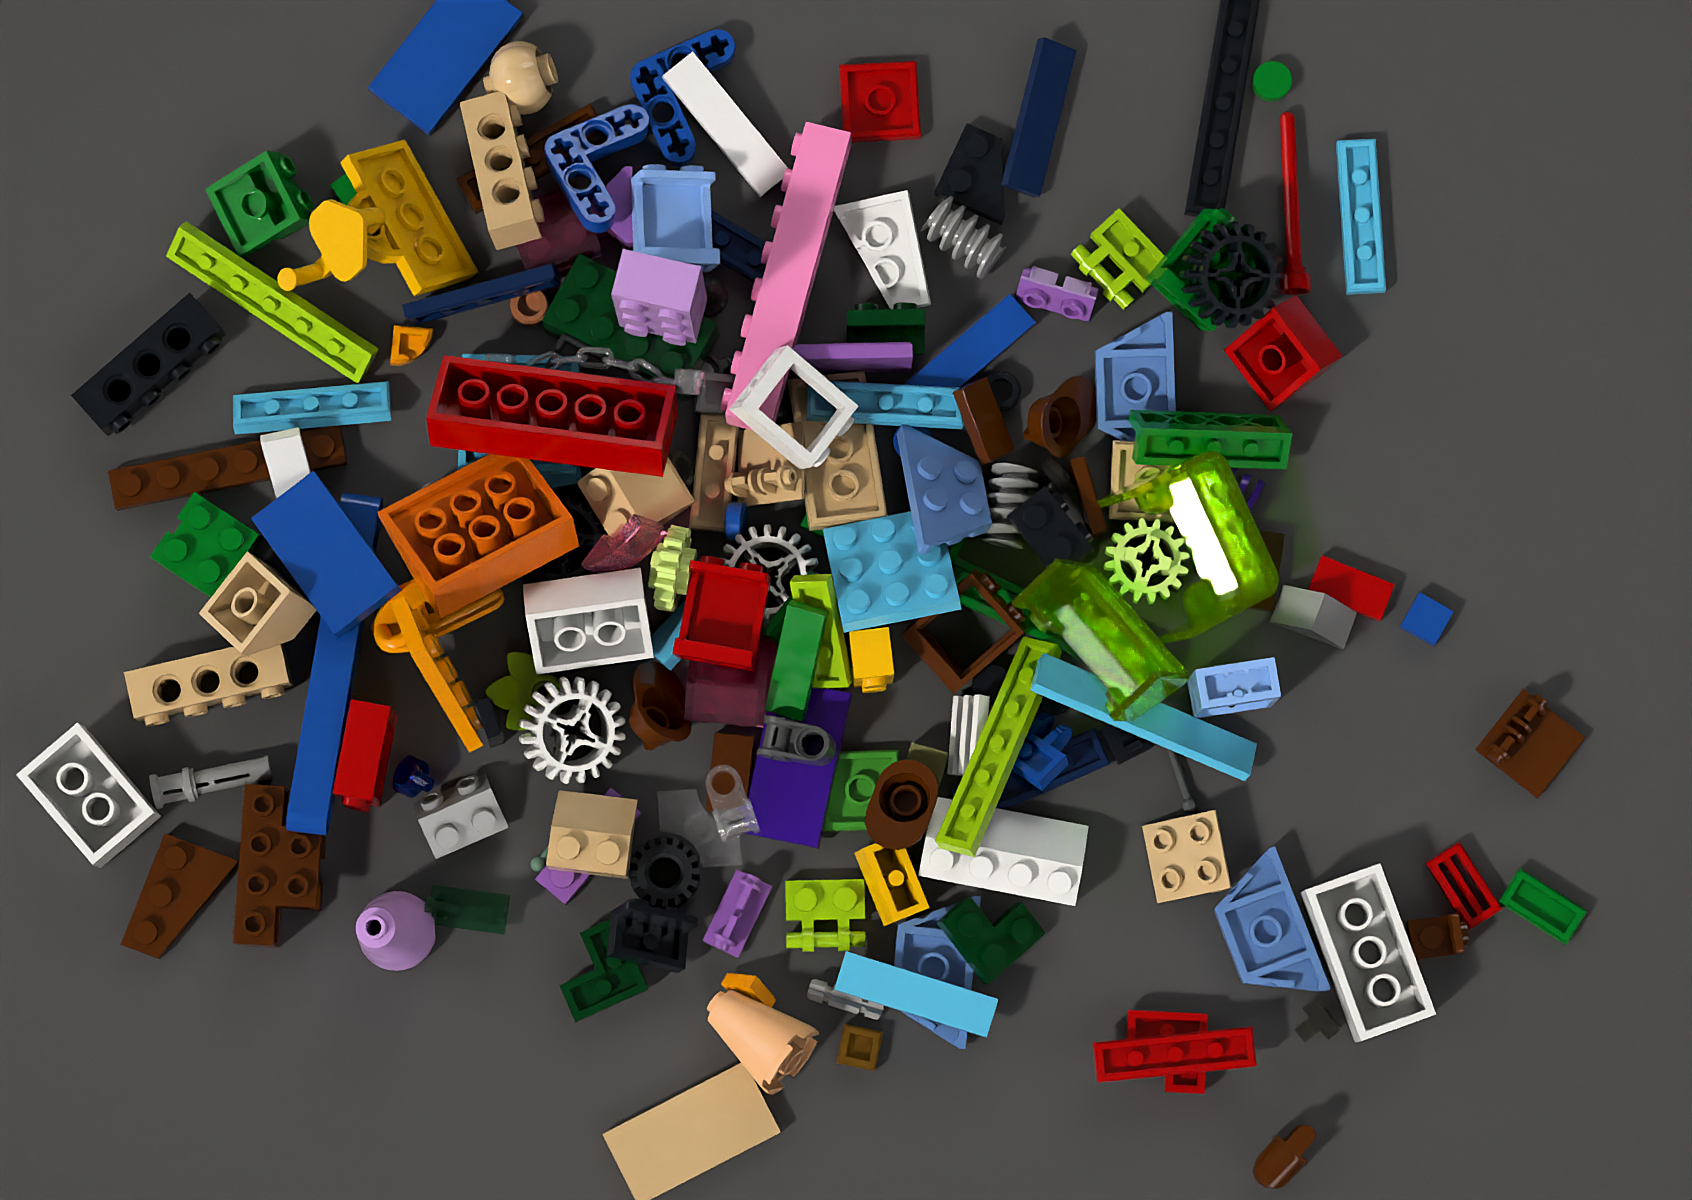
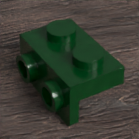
M860 303L854 305V310H846L847 343L910 342L913 355H923L925 353V309H917L916 303L893 304V309H878L877 304Z

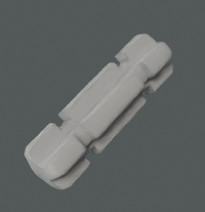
M812 979L807 992L809 1000L818 1003L825 1001L828 1002V1006L855 1014L862 1012L865 1017L875 1020L880 1019L882 1015L883 1005L834 990L835 985L833 987L827 986L828 982L818 979Z

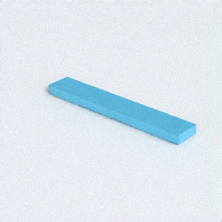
M1043 653L1038 659L1031 691L1242 781H1246L1251 775L1257 743L1046 653Z

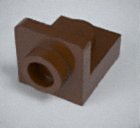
M1459 913L1406 921L1409 942L1416 960L1459 955L1464 953V945L1469 944L1468 927L1466 921H1460Z

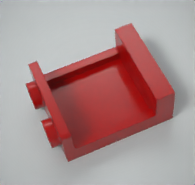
M701 556V561L690 560L689 569L691 570L679 638H675L673 655L679 659L755 671L771 577L768 573H763V566L741 562L739 568L724 566L725 560L711 556Z

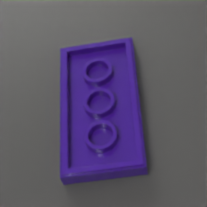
M812 688L806 717L802 722L767 711L766 715L786 718L798 723L822 728L835 739L837 752L834 759L824 766H814L792 761L782 762L757 755L741 833L819 849L852 700L851 693L826 688ZM764 723V728H763V732H762V737H761V741H760V746H759V748L762 747L763 740H764L765 730H766V726H767V724H765V723ZM815 737L809 742L807 746L809 755H817L822 751L824 747L823 737Z

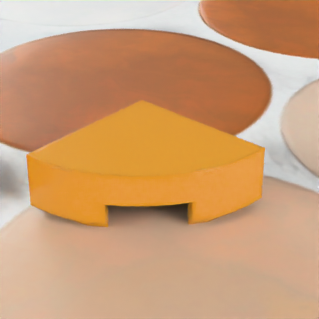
M394 325L390 359L391 366L406 365L421 357L430 346L434 334L433 328Z
M727 973L721 983L727 991L735 990L769 1007H773L776 1001L772 993L754 975Z

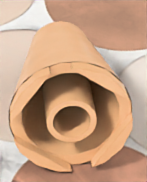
M729 990L726 993L718 992L707 1006V1010L710 1012L708 1022L759 1086L770 1095H774L785 1087L779 1081L789 1074L793 1078L797 1075L816 1047L817 1041L812 1037L819 1035V1031L814 1027L735 990Z

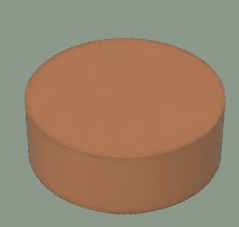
M543 291L513 298L510 301V309L514 319L521 325L528 327L541 324L543 317L550 307L547 295Z

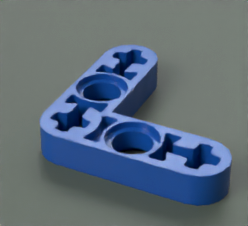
M715 29L638 62L631 70L630 82L632 90L640 107H643L648 113L649 127L663 158L672 166L683 167L691 163L696 155V144L677 99L662 76L672 68V61L676 56L681 54L689 55L693 51L699 59V55L694 48L700 46L701 54L712 49L711 42L718 40L720 45L727 43L728 46L724 48L725 55L718 57L716 52L705 55L704 59L707 64L704 66L710 73L727 66L733 60L736 50L733 37L725 30ZM647 71L649 75L657 74V77L654 78V87L657 94H660L663 90L667 94L656 95L651 98L647 85L645 83H637L641 80V72ZM651 98L648 102L644 101V99ZM659 104H668L674 110L673 118L667 123H658L652 117L653 109ZM679 124L682 126L681 129H675ZM675 129L679 142L681 144H689L685 147V155L679 157L677 152L669 153V150L673 148L670 135L666 133L661 137L659 133L670 132Z
M635 104L623 105L549 137L545 143L544 159L547 167L580 223L590 232H606L613 226L615 221L614 201L591 162L645 139L648 134L649 116L643 107ZM630 120L633 124L638 123V127L633 128L630 124L625 125V121ZM592 132H601L605 134L607 141L601 145H593L586 140V137ZM561 148L564 153L569 152L568 160L570 166L566 168L564 157L560 153L555 154L556 149ZM583 176L591 184L586 189L579 190L573 188L569 181L573 177ZM593 198L594 206L598 212H604V217L599 218L596 213L591 214V203L589 200Z

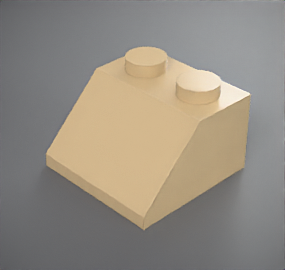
M669 457L667 458L663 477L595 468L576 482L616 549L641 542L695 503L694 498Z
M247 551L199 614L241 654L249 656L293 640L316 612V608L307 597L275 568Z
M559 790L550 831L546 861L547 868L550 870L628 879L638 800Z

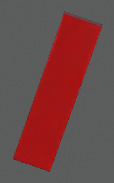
M1252 1026L1093 1042L1097 1083L1257 1066Z

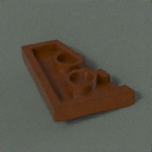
M165 833L120 945L161 959L190 924L191 919L206 901H209L215 894L220 884L239 865V861Z

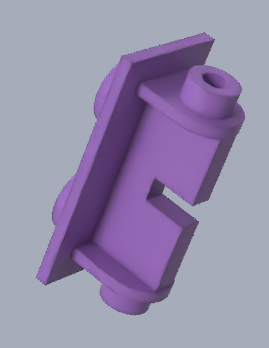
M1032 266V269L1024 267L1015 296L1016 301L1025 303L1032 308H1042L1063 314L1070 319H1080L1089 322L1099 289L1092 287V282L1066 276L1063 287L1055 285L1058 273Z
M736 869L702 941L738 958L772 886L751 874H746Z

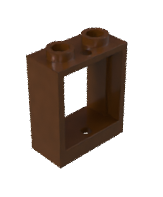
M976 568L956 584L958 594L960 596L969 587L973 586L1010 627L1004 635L964 669L955 662L925 628L939 614L917 618L901 635L953 694L1024 634L1028 627L1023 622L1027 617L1020 607L1013 601L1007 604L998 594L1000 586L995 579L986 571L981 574Z

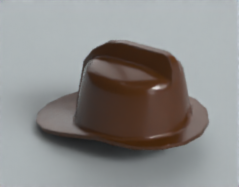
M1072 376L1053 394L1036 400L1028 412V426L1023 432L1024 439L1034 441L1040 447L1048 449L1050 454L1057 458L1066 457L1090 431L1097 418L1096 387L1091 380L1084 376Z
M646 661L640 664L633 676L635 701L628 715L632 730L642 739L644 748L649 751L671 741L681 742L687 739L691 733V722L682 683L673 671H670L661 663Z
M904 759L892 763L883 770L877 780L865 816L867 833L876 844L885 849L901 850L911 847L922 838L933 814L939 790L936 776L928 766L916 760Z

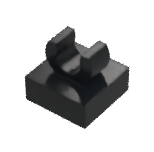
M1111 724L1100 730L1118 766L1154 747L1151 741Z

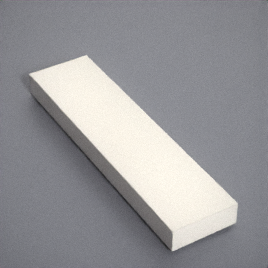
M693 51L662 76L668 86L759 197H762L783 180L785 170L788 167Z

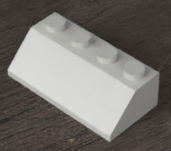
M937 798L926 831L918 876L1072 906L1076 905L1089 826L996 808L975 857L940 849L937 846L935 839L952 802V799Z

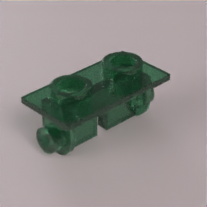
M432 885L431 897L427 896L425 901V912L431 913L437 926L505 935L510 895Z

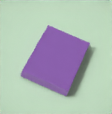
M910 342L796 344L794 346V351L820 373H847L864 370L865 373L911 372L913 350Z

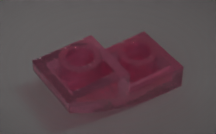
M633 514L616 538L603 534L581 565L584 569L598 574L630 569L644 559L668 532L661 523Z

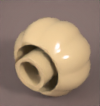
M514 41L502 46L495 53L491 60L489 76L484 77L483 81L487 94L498 91L506 95L509 105H517L520 114L527 115L541 110L552 96V84L558 83V75L549 53L542 55L536 45L525 41Z

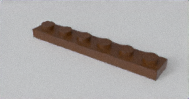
M340 425L300 432L311 472L348 465ZM261 440L108 471L114 506L117 511L190 497L193 492L200 495L271 480Z

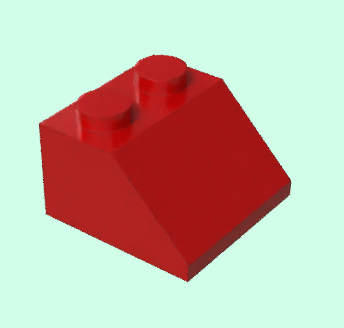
M1297 295L1274 306L1265 314L1264 318L1255 322L1224 349L1225 353L1270 412L1317 379L1343 357Z

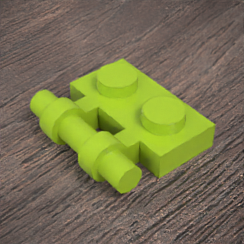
M1118 208L1090 235V238L1099 246L1098 249L1091 254L1080 244L1070 255L1080 264L1078 269L1086 277L1090 275L1104 289L1102 294L1110 302L1114 300L1125 310L1134 302L1133 297L1125 288L1133 282L1142 292H1145L1151 286L1145 279L1161 261L1164 254ZM1107 257L1123 271L1116 279L1101 265Z
M864 879L785 881L786 921H802V932H786V948H802V952H814V948L838 947V951H850V947H866V932L850 931L849 920H865ZM837 920L838 931L814 932V921Z

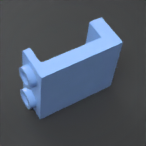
M661 164L643 166V170L638 171L631 178L633 251L701 266L702 272H710L720 264L719 248H713L710 195V185L716 180L715 172L704 171L702 166L697 165L683 166L680 168V171L666 170V166Z

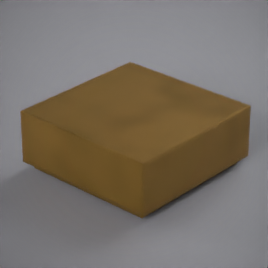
M844 1024L836 1063L875 1071L883 1032Z

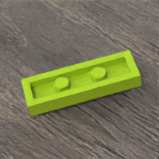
M832 574L794 575L789 582L793 600L829 611L812 688L849 687L853 681Z

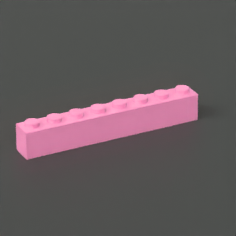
M806 122L803 133L796 132L791 149V155L796 156L793 170L786 168L781 185V191L786 192L783 206H775L772 216L771 227L776 228L773 242L766 241L761 257V264H765L766 268L763 278L756 277L751 293V300L756 301L753 315H745L741 329V337L746 338L742 352H735L730 373L736 375L732 389L725 388L720 410L726 412V423L729 425L752 430L732 413L729 408L776 348L788 345L794 350V346L798 343L851 149V132ZM788 369L758 408L775 423L790 369Z

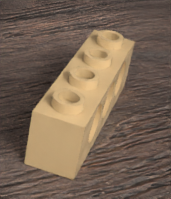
M500 91L460 102L486 223L496 250L541 239L539 223L544 222L545 217L540 200H533L531 191L538 188L532 167H525L524 158L530 157L524 134L518 136L516 127L523 125L517 105H509L506 95ZM512 199H516L515 201H513V202H511V203H507L508 201H510V200H512Z
M284 643L249 656H244L235 647H229L124 672L133 717L139 722L145 721L146 726L169 722V715L184 712L185 717L203 715L208 713V706L223 703V708L241 706L247 703L246 697L261 694L262 699L276 698L285 695V688L294 686ZM248 664L256 665L258 668L256 680L250 684L241 683L239 680L240 670ZM210 673L218 674L220 679L218 688L211 693L202 692L200 687L202 678ZM171 682L179 683L181 687L180 696L173 702H165L162 698L163 688Z

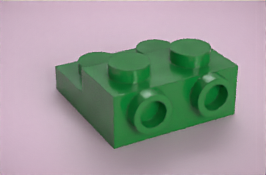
M265 151L205 189L237 255L246 258L273 240L285 239L309 224L310 210L314 208V204L304 189H298L293 179V176L297 174V170L287 155H281L280 152Z

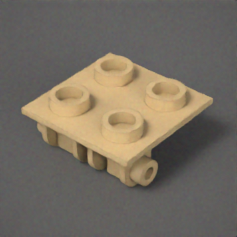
M805 422L778 425L805 448ZM749 429L739 430L738 472H733L729 477L725 478L724 487L728 493L738 496V502H745L747 506L804 499V469L799 470L755 431Z
M1216 810L1142 826L1157 903L1210 892L1215 893L1232 888Z

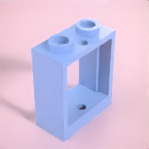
M1275 657L1195 669L1187 680L1193 717L1196 718L1272 707L1281 697Z

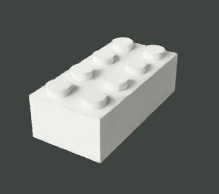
M1380 863L1314 886L1300 893L1355 1043L1436 1015Z

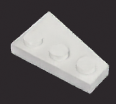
M908 190L835 206L834 212L841 221L890 309H893V304L916 303L917 308L930 306L931 300Z

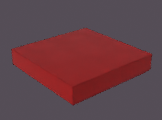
M916 61L839 65L843 131L851 132L852 143L921 139Z

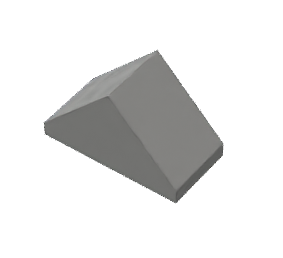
M1283 585L1270 623L1343 650L1357 612L1325 593Z

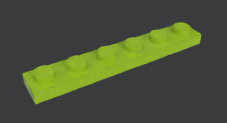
M186 221L179 226L167 252V258L357 384L366 377L379 348L293 291L283 290L279 286L278 281Z
M1022 637L935 839L940 849L975 857L1043 698L1042 695L1030 690L1038 659L1043 653L1059 659L1062 650L1058 644Z

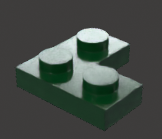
M964 897L937 921V924L983 984H990L1045 934L1044 930L1022 902L1015 903L991 924L971 897Z
M610 919L580 932L595 970L559 985L576 1023L649 990L637 963L607 956Z

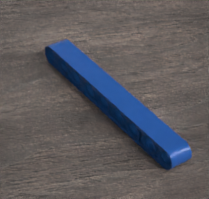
M343 492L340 506L376 554L381 520L377 512L383 509V498ZM320 617L288 804L287 831L327 836L329 833L335 800L333 788L352 699L365 619L342 637L337 638L323 618Z

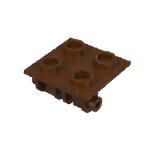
M1523 688L1475 750L1538 799L1586 737L1546 707L1548 702L1538 694L1533 696Z

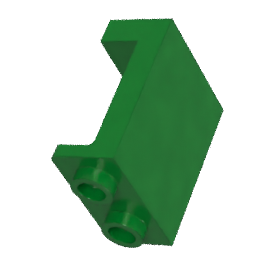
M1223 208L1219 210L1203 209L1145 279L1201 331H1214L1217 326L1211 324V316L1207 319H1202L1198 316L1200 306L1194 308L1187 304L1193 293H1183L1181 289L1184 285L1189 284V278H1183L1179 273L1182 270H1189L1190 264L1185 263L1182 257L1195 254L1191 250L1189 243L1191 241L1202 243L1200 238L1201 231L1209 230L1213 233L1214 224L1223 223L1227 227L1229 222H1238L1231 213ZM1224 246L1214 254L1209 268L1217 265L1220 259V252L1224 251ZM1242 247L1247 264L1251 268L1256 269L1252 256ZM1236 270L1229 271V273H1219V276L1229 277L1230 280L1236 279V277H1245V273H1236ZM1208 280L1213 295L1223 304V298L1219 297V288L1213 281Z

